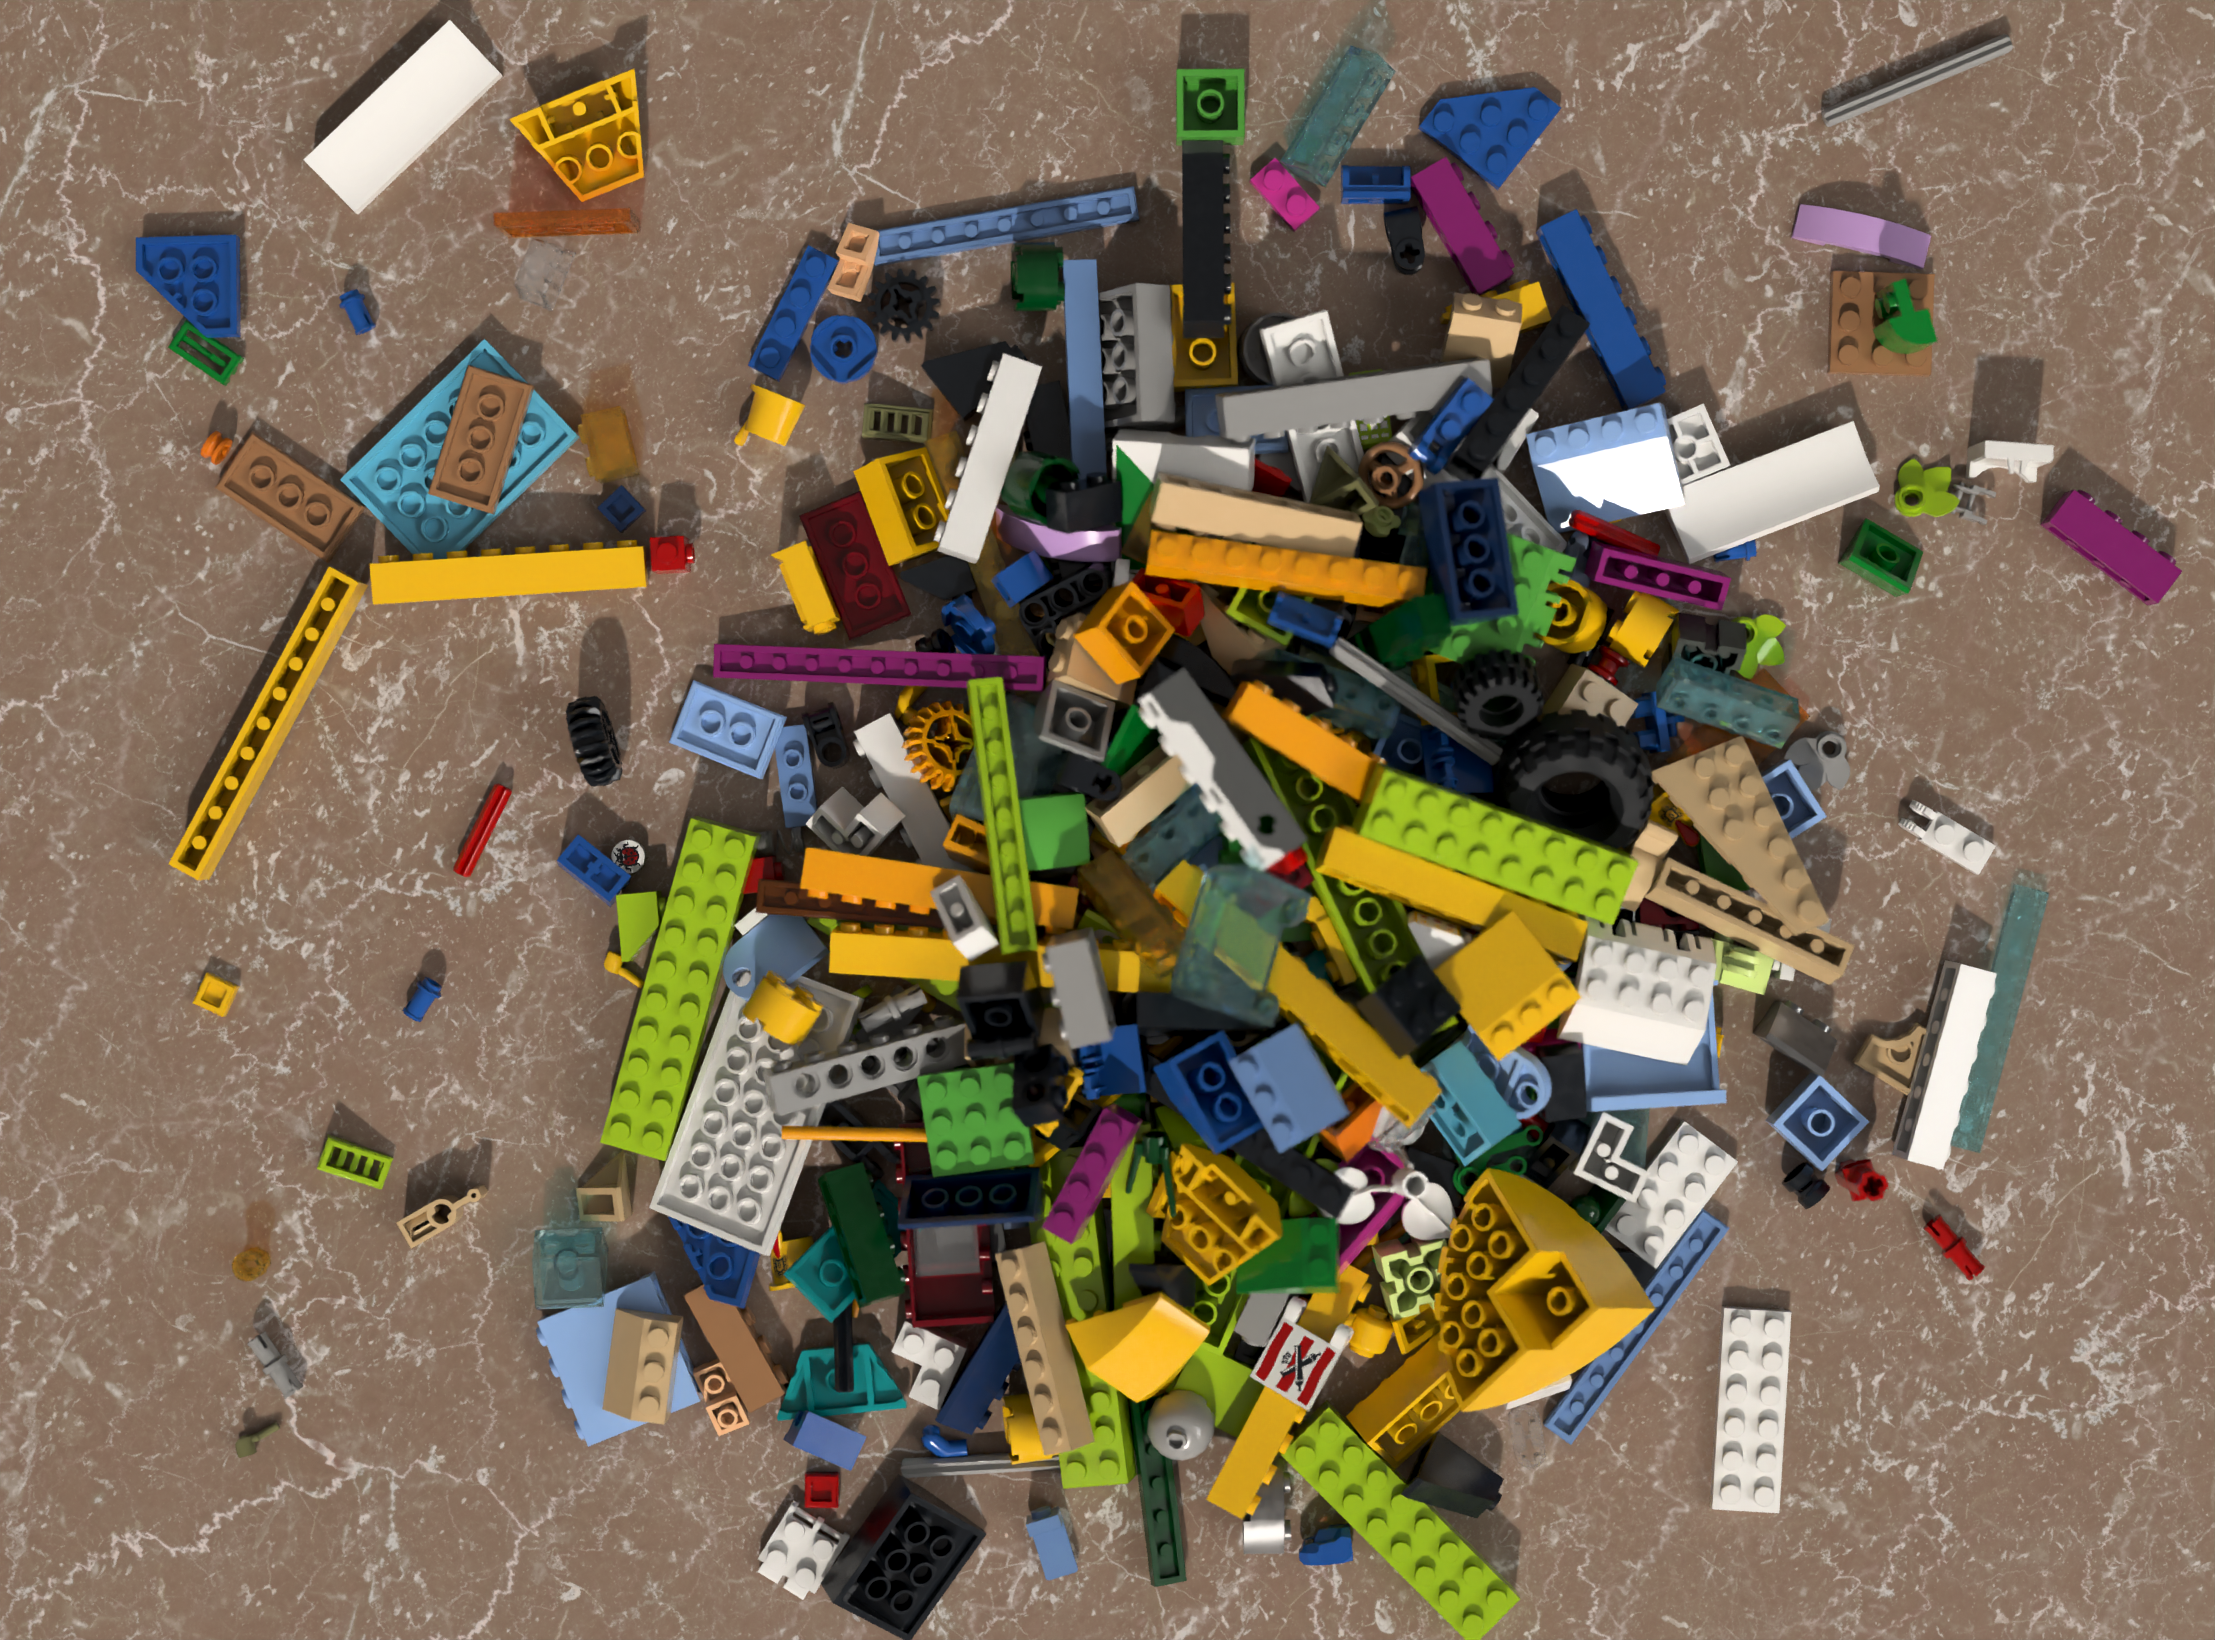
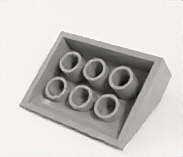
M1134 283L1098 293L1105 431L1151 427L1175 422L1176 403L1173 385L1175 371L1172 359L1173 334L1171 332L1172 301L1170 298V285Z

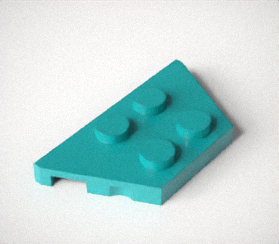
M870 1342L853 1344L854 1390L850 1393H838L835 1390L834 1346L805 1348L801 1351L783 1403L778 1412L777 1420H792L799 1410L804 1412L808 1410L822 1417L901 1409L907 1407V1400Z

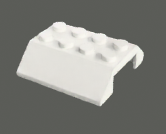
M1580 914L1578 919L1588 922L1574 987L1582 998L1561 1013L1557 1038L1687 1065L1706 1030L1717 967L1712 939L1701 936L1694 938L1692 934L1685 933L1680 941L1679 950L1677 949L1674 931L1665 929L1662 931L1660 927L1632 922L1630 925V921L1621 919L1616 928V935H1613L1612 925Z

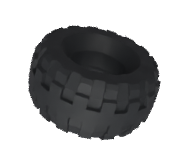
M1571 709V714L1558 715L1557 711L1545 714L1542 717V721L1534 725H1528L1524 730L1516 733V738H1511L1505 744L1499 763L1495 766L1493 784L1495 805L1616 849L1619 847L1627 848L1635 840L1639 830L1643 828L1652 811V774L1645 749H1641L1638 738L1629 729H1626L1623 725L1617 727L1616 721L1600 713L1595 717L1588 715L1586 710ZM1571 771L1590 772L1602 779L1593 789L1576 795L1558 794L1543 786L1551 777Z

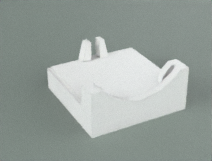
M1704 403L1667 419L1681 487L1730 466Z
M1985 440L1968 448L1966 478L1972 479L1986 469L2001 467L2008 469L2009 474H2014L2015 472L2026 483H2034L2037 480V467L2053 461L2054 445Z

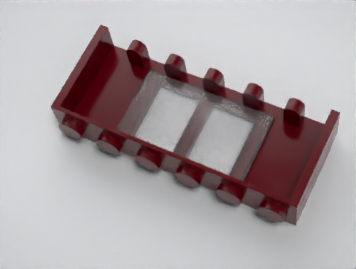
M924 1119L903 1120L899 1123V1128L925 1129ZM894 1142V1149L901 1151V1163H896L897 1184H903L904 1188L905 1176L932 1174L928 1142ZM898 1197V1212H900L902 1197ZM990 1224L906 1229V1231L900 1232L901 1250L908 1252V1264L903 1265L906 1285H910L911 1298H905L906 1319H912L913 1328L994 1323L996 1312Z

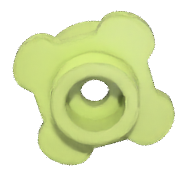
M1377 506L1362 514L1366 530L1376 537H1386L1392 528H1398L1401 525L1400 518L1385 506Z

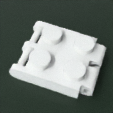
M793 1500L758 1557L763 1562L758 1572L776 1584L785 1575L788 1577V1580L783 1588L803 1600L808 1591L816 1593L850 1535L846 1532L841 1534L823 1523L825 1519L820 1516L818 1518L813 1517L798 1507L799 1503ZM793 1513L812 1523L813 1526L810 1527L793 1516ZM821 1529V1530L825 1531V1532L828 1533L829 1535H831V1536H833L834 1538L838 1539L839 1542L836 1543L835 1541L831 1540V1539L828 1538L827 1536H825V1535H823L822 1533L818 1532V1530Z

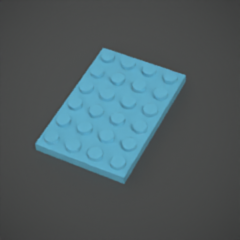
M485 339L340 479L412 554L433 553V559H447L446 552L464 551L580 438L563 418L534 390L495 515L428 494L468 365L528 383Z

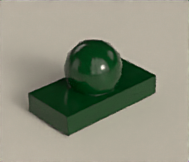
M1595 1184L1587 1195H1578L1572 1199L1569 1206L1601 1234L1625 1203L1626 1199Z

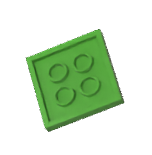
M1014 1061L919 1074L917 1076L933 1177L1035 1163L1030 1127L1026 1128L1012 1112Z

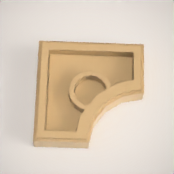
M1915 1022L1907 1032L1895 1038H1880L1869 1034L1852 1063L1908 1096L1927 1030L1924 1026Z

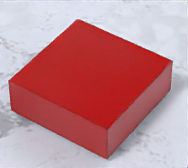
M806 1472L805 1508H838L839 1472Z

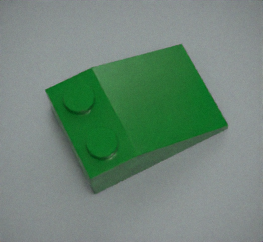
M1133 704L1101 766L1114 771L1119 776H1123L1161 743L1158 739L1163 736L1157 726L1152 729L1149 728L1138 713V710L1141 708Z
M1335 1218L1281 1220L1283 1235L1236 1267L1237 1294L1340 1293V1224Z

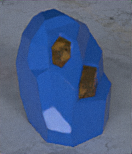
M1349 1523L1329 1525L1327 1528L1319 1529L1314 1536L1304 1539L1299 1549V1558L1303 1565H1333L1353 1561Z

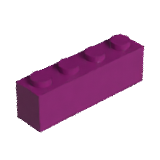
M1444 157L1410 178V188L1471 293L1479 296L1510 280L1514 274L1512 268L1515 265L1506 250L1501 251L1495 242L1498 236L1493 225L1488 220L1484 222L1478 210L1481 209V206L1472 191L1467 193L1461 181L1464 180V177L1455 162L1450 164L1447 157Z
M2075 489L2065 492L2040 525L2147 606L2158 604L2182 573V570L2175 566L2176 560L2164 551H2155L2148 545L2150 541L2143 534L2135 530L2130 532L2122 526V519L2109 510L2104 512L2094 505L2095 499L2083 490L2076 491Z
M1596 541L1592 543L1584 571L1585 575L1597 582L1722 611L1731 582L1729 576L1718 570Z
M1115 1103L1104 1108L1042 1228L1070 1244H1073L1082 1237L1143 1119Z

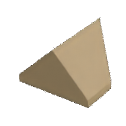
M624 1149L582 1187L576 1188L580 1221L620 1222L632 1215Z

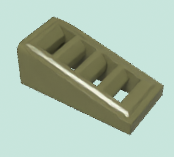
M864 403L862 437L870 440L931 444L933 410ZM875 413L881 414L880 431L874 430ZM888 414L895 415L893 432H887ZM902 415L908 416L907 434L901 433ZM916 416L922 417L921 435H914Z

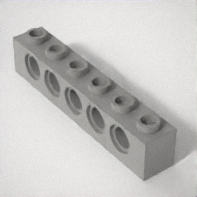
M953 1015L941 1016L933 1020L934 1024L922 1027L921 1024H912L901 1029L902 1033L889 1036V1033L875 1034L869 1037V1042L858 1045L854 1041L842 1043L836 1046V1051L825 1054L823 1050L806 1053L803 1060L792 1063L790 1059L773 1062L770 1069L762 1070L770 1108L776 1115L781 1116L915 1079L919 1074L940 1072L968 1064L964 1057L965 1023L958 1018H954ZM932 1038H938L937 1049L932 1053H927L926 1045L928 1041ZM905 1046V1058L895 1062V1051L899 1047ZM873 1055V1066L869 1070L862 1071L861 1063L863 1059ZM841 1064L842 1072L840 1076L830 1080L828 1073L831 1067ZM808 1073V1084L804 1088L797 1089L795 1083L798 1076Z

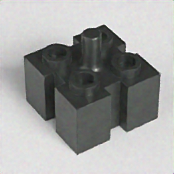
M1678 612L1672 630V643H1668L1661 663L1662 689L1689 694L1690 688L1702 689V696L1729 701L1736 681L1735 670H1740L1747 651L1745 624L1719 619L1716 625H1710L1705 622V617Z

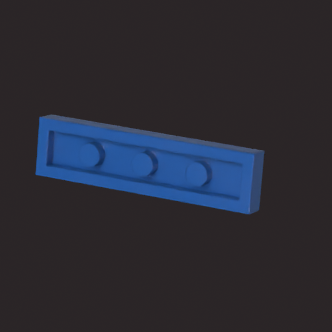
M808 245L748 364L750 368L780 382L830 283L839 262L837 259Z

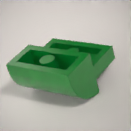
M1906 279L1892 282L1877 293L1878 298L1875 299V308L1879 318H1884V322L1874 328L1873 332L1877 340L1885 348L1899 354H1911L1922 351L1937 342L1929 309L1915 312Z

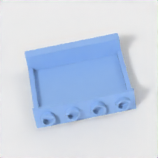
M1714 980L1713 985H1718V980ZM1713 990L1705 1033L1687 1065L1581 1043L1587 1111L1727 1103L1726 1090L1720 1089Z
M655 1271L642 1276L639 1280L550 1316H543L537 1321L539 1325L536 1328L538 1339L543 1347H548L552 1357L549 1359L551 1371L556 1378L560 1377L564 1387L561 1391L564 1403L568 1409H573L577 1419L574 1421L575 1430L581 1440L585 1439L588 1447L648 1423L629 1420L602 1408L615 1309L624 1308L672 1315ZM682 1338L680 1340L671 1413L700 1402L703 1398L693 1376L694 1367Z

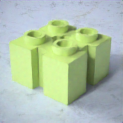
M1411 1236L1412 1243L1402 1245L1397 1238L1372 1245L1377 1271L1385 1280L1380 1282L1384 1305L1394 1320L1420 1314L1419 1305L1427 1303L1435 1310V1293H1440L1442 1274L1438 1273L1437 1270L1442 1247H1447L1445 1238L1422 1240Z

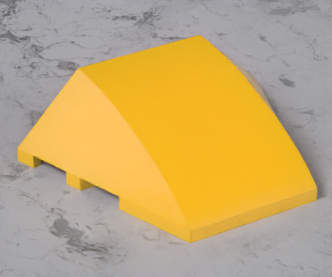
M635 68L577 89L509 119L529 140L536 151L551 165L557 175L581 202L644 177Z
M1183 1143L1180 1149V1155H1182L1181 1167L1174 1177V1182L1176 1183L1174 1195L1177 1215L1171 1217L1168 1204L1161 1241L1210 1286L1283 1235L1278 1202L1229 1156L1220 1153L1215 1154L1213 1151Z
M1162 1292L1123 1303V1308L1109 1313L1099 1310L1094 1312L1092 1318L1082 1321L1072 1318L1065 1322V1327L1086 1368L1136 1403L1163 1394L1210 1333L1209 1325Z

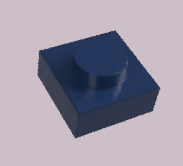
M623 485L597 507L620 533L628 529L646 512V509Z

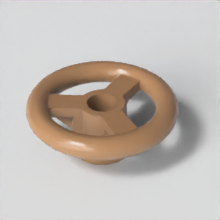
M1397 442L1379 443L1370 448L1361 459L1358 475L1379 502L1378 506H1385L1389 509L1403 508L1412 503L1418 497V492L1422 490L1424 470L1420 459L1414 460L1408 455L1409 447ZM1385 452H1395L1407 460L1394 466L1390 464L1383 465L1374 458ZM1413 469L1414 481L1411 489L1407 494L1398 498L1397 487L1400 484L1401 476ZM1368 470L1373 472L1371 480L1374 488L1381 493H1386V498L1377 494L1371 487ZM1385 472L1392 474L1393 482L1386 479Z

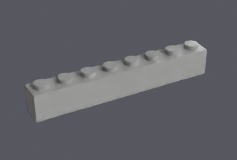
M1475 357L1215 394L1219 434L1226 439H1230L1231 443H1244L1251 441V435L1264 434L1266 439L1285 436L1284 431L1297 429L1298 434L1313 433L1318 431L1317 426L1330 424L1331 429L1351 427V421L1362 419L1364 424H1376L1384 422V416L1396 415L1397 419H1410L1417 417V411L1429 410V414L1435 415L1464 377L1472 380L1493 398L1490 360Z

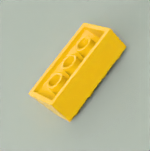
M1440 1332L1434 1334L1418 1352L1408 1357L1397 1371L1389 1378L1384 1379L1376 1390L1365 1400L1357 1403L1354 1409L1346 1416L1364 1441L1394 1469L1401 1465L1461 1410L1445 1374L1449 1369L1444 1351H1439L1438 1341L1441 1340Z

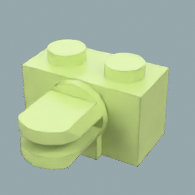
M1715 932L1714 938H1710L1713 941L1717 961L1714 980H1718L1722 984L1764 995L1774 959L1748 946L1745 948L1734 945L1733 939Z

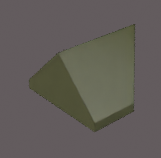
M1327 445L1309 503L1357 513L1358 516L1376 508L1379 502L1360 476Z

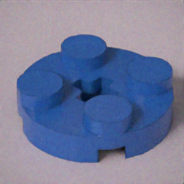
M846 315L828 317L815 328L811 337L810 355L814 366L825 378L840 384L855 382L866 376L874 366L878 355L876 338L872 330L864 321L857 317ZM839 341L844 344L848 341L851 342L850 356H836L835 353L838 351L836 343Z
M962 595L943 606L941 616L944 627L951 625L955 633L951 638L961 653L994 654L995 641L992 635L997 632L996 626L988 616L982 617L967 595Z

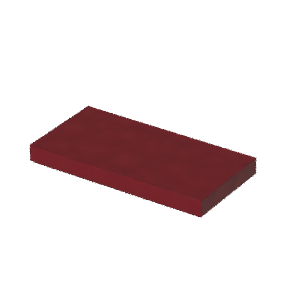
M861 491L799 515L850 641L912 616L893 566H889Z

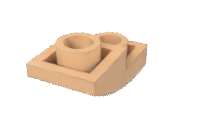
M719 1359L693 1368V1376L706 1402L705 1408L718 1436L750 1424L744 1403Z

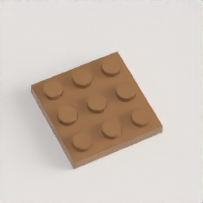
M1832 271L1830 273L1827 374L1929 377L1932 369V345L1922 351L1911 354L1895 353L1885 348L1877 340L1873 329L1884 322V318H1879L1875 308V299L1878 298L1877 293L1892 282L1902 279L1907 281L1915 312L1928 308L1933 323L1935 274Z

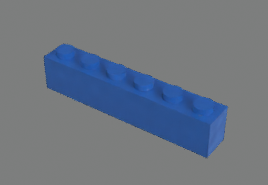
M1577 209L1540 226L1536 234L1575 314L1590 323L1585 335L1622 410L1634 409L1661 396L1666 392L1663 387L1666 385L1664 374L1658 366L1654 368L1649 358V355L1652 354L1651 348L1645 337L1639 338L1634 327L1637 324L1635 315L1629 306L1624 307L1619 297L1622 294L1620 284L1615 276H1609L1604 266L1607 264L1606 256L1599 245L1595 247L1590 237L1592 228L1586 216H1580Z

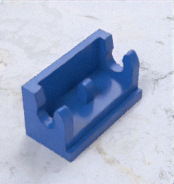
M1341 165V204L1409 203L1411 198L1410 166Z
M1279 591L1267 624L1331 648L1344 617Z
M579 834L557 859L560 868L610 907L616 901V895L628 886L629 879L631 878V875Z
M799 1410L783 1440L798 1449L851 1471L866 1440V1436L808 1410H805V1412Z

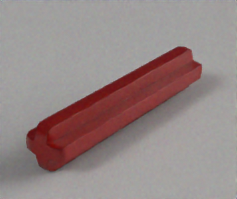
M1574 510L1569 518L1568 524L1570 527L1613 546L1658 556L1660 551L1659 544L1582 510Z
M495 784L453 866V871L464 877L471 876L512 794V790L502 784Z

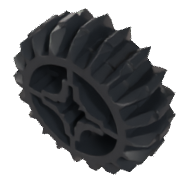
M585 696L568 703L566 709L567 729L570 734L573 752L584 779L592 787L606 786L620 780L623 771L620 758L621 753L612 721H610L608 711L605 709L601 699L597 696Z

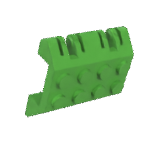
M1507 533L1519 614L1471 625L1452 626L1453 634L1442 640L1440 647L1429 651L1462 664L1467 659H1474V655L1480 652L1486 654L1489 653L1488 650L1496 649V652L1502 651V649H1510L1511 653L1516 651L1521 653L1525 643L1534 648H1542L1544 641L1534 637L1533 634L1537 633L1547 636L1557 611L1556 608L1546 605V601L1559 604L1562 598L1557 593L1550 590L1546 591L1550 579L1559 584H1567L1570 577L1558 573V571L1563 569L1572 572L1577 558ZM1431 574L1424 590L1425 595H1434ZM1523 654L1524 658L1529 657L1533 662V666H1535L1536 660Z

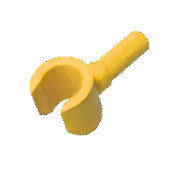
M608 951L604 960V968L608 972L619 974L641 989L645 982L628 969L622 967L621 954Z

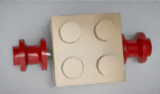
M1601 646L1599 652L1602 658L1597 665L1589 664L1587 668L1571 664L1544 705L1541 716H1537V722L1542 721V717L1545 714L1556 711L1558 715L1571 714V709L1586 710L1588 715L1595 717L1600 713L1616 721L1617 727L1619 725L1625 726L1637 708L1638 703L1613 686H1616L1618 683L1614 676L1620 667L1628 668L1630 662L1609 647Z

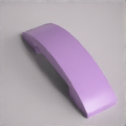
M1800 204L1791 238L1822 246L1831 244L1889 258V262L1923 269L1931 235L1872 216Z
M998 504L996 506L997 537L1015 548L1029 553L1036 550L1040 556L1069 561L1110 562L1116 561V558H1122L1121 527L1104 525L1065 534L1048 529L1047 525L1016 515L1007 505Z

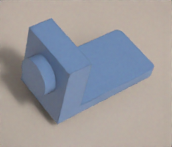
M1043 1506L1031 1511V1515H1028L1026 1519V1528L1029 1537L1034 1539L1045 1578L1052 1580L1077 1572V1562L1059 1506L1054 1508Z

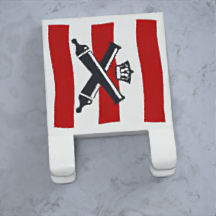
M1292 1297L1250 1377L1310 1411L1339 1356L1352 1338L1354 1330L1347 1325L1339 1324L1331 1342H1326L1296 1324L1302 1316L1307 1303L1301 1298Z

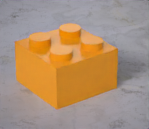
M1132 581L1107 589L1073 636L1116 684H1120L1141 677L1175 629Z

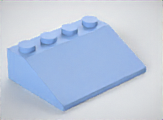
M1661 403L1526 434L1531 462L1548 523L1558 533L1576 530L1568 524L1571 513L1574 510H1582L1602 520L1612 522L1685 505L1665 406Z

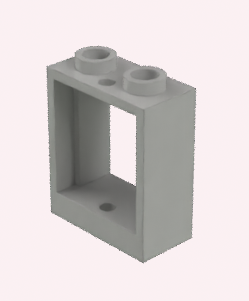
M1301 1293L1251 1294L1234 1331L1242 1335L1241 1338L1250 1345L1266 1346L1280 1323L1292 1297L1299 1298Z

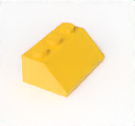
M926 447L877 458L853 471L889 566L937 551L940 542L934 540L939 522L947 521L950 510L944 508L946 499Z

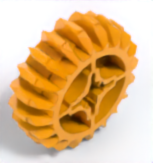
M945 701L941 705L939 702H933L928 707L918 710L917 716H913L908 722L910 727L904 730L903 735L908 740L903 742L901 746L910 751L904 758V761H912L914 764L910 773L919 771L921 773L919 783H925L930 780L931 789H937L941 786L943 792H949L953 788L956 791H960L966 785L974 784L977 781L978 769L970 710L964 713L963 704H957L953 707L951 701ZM938 723V730L935 731V736L927 739V733L931 724ZM967 754L963 768L956 770L959 756Z

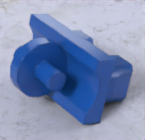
M1663 690L1641 694L1642 697L1633 699L1638 703V706L1630 717L1631 719L1645 717L1646 730L1633 732L1638 738L1639 746L1642 750H1649V753L1671 751L1669 737L1678 736L1676 723L1685 722V715L1675 716L1673 703L1664 704Z

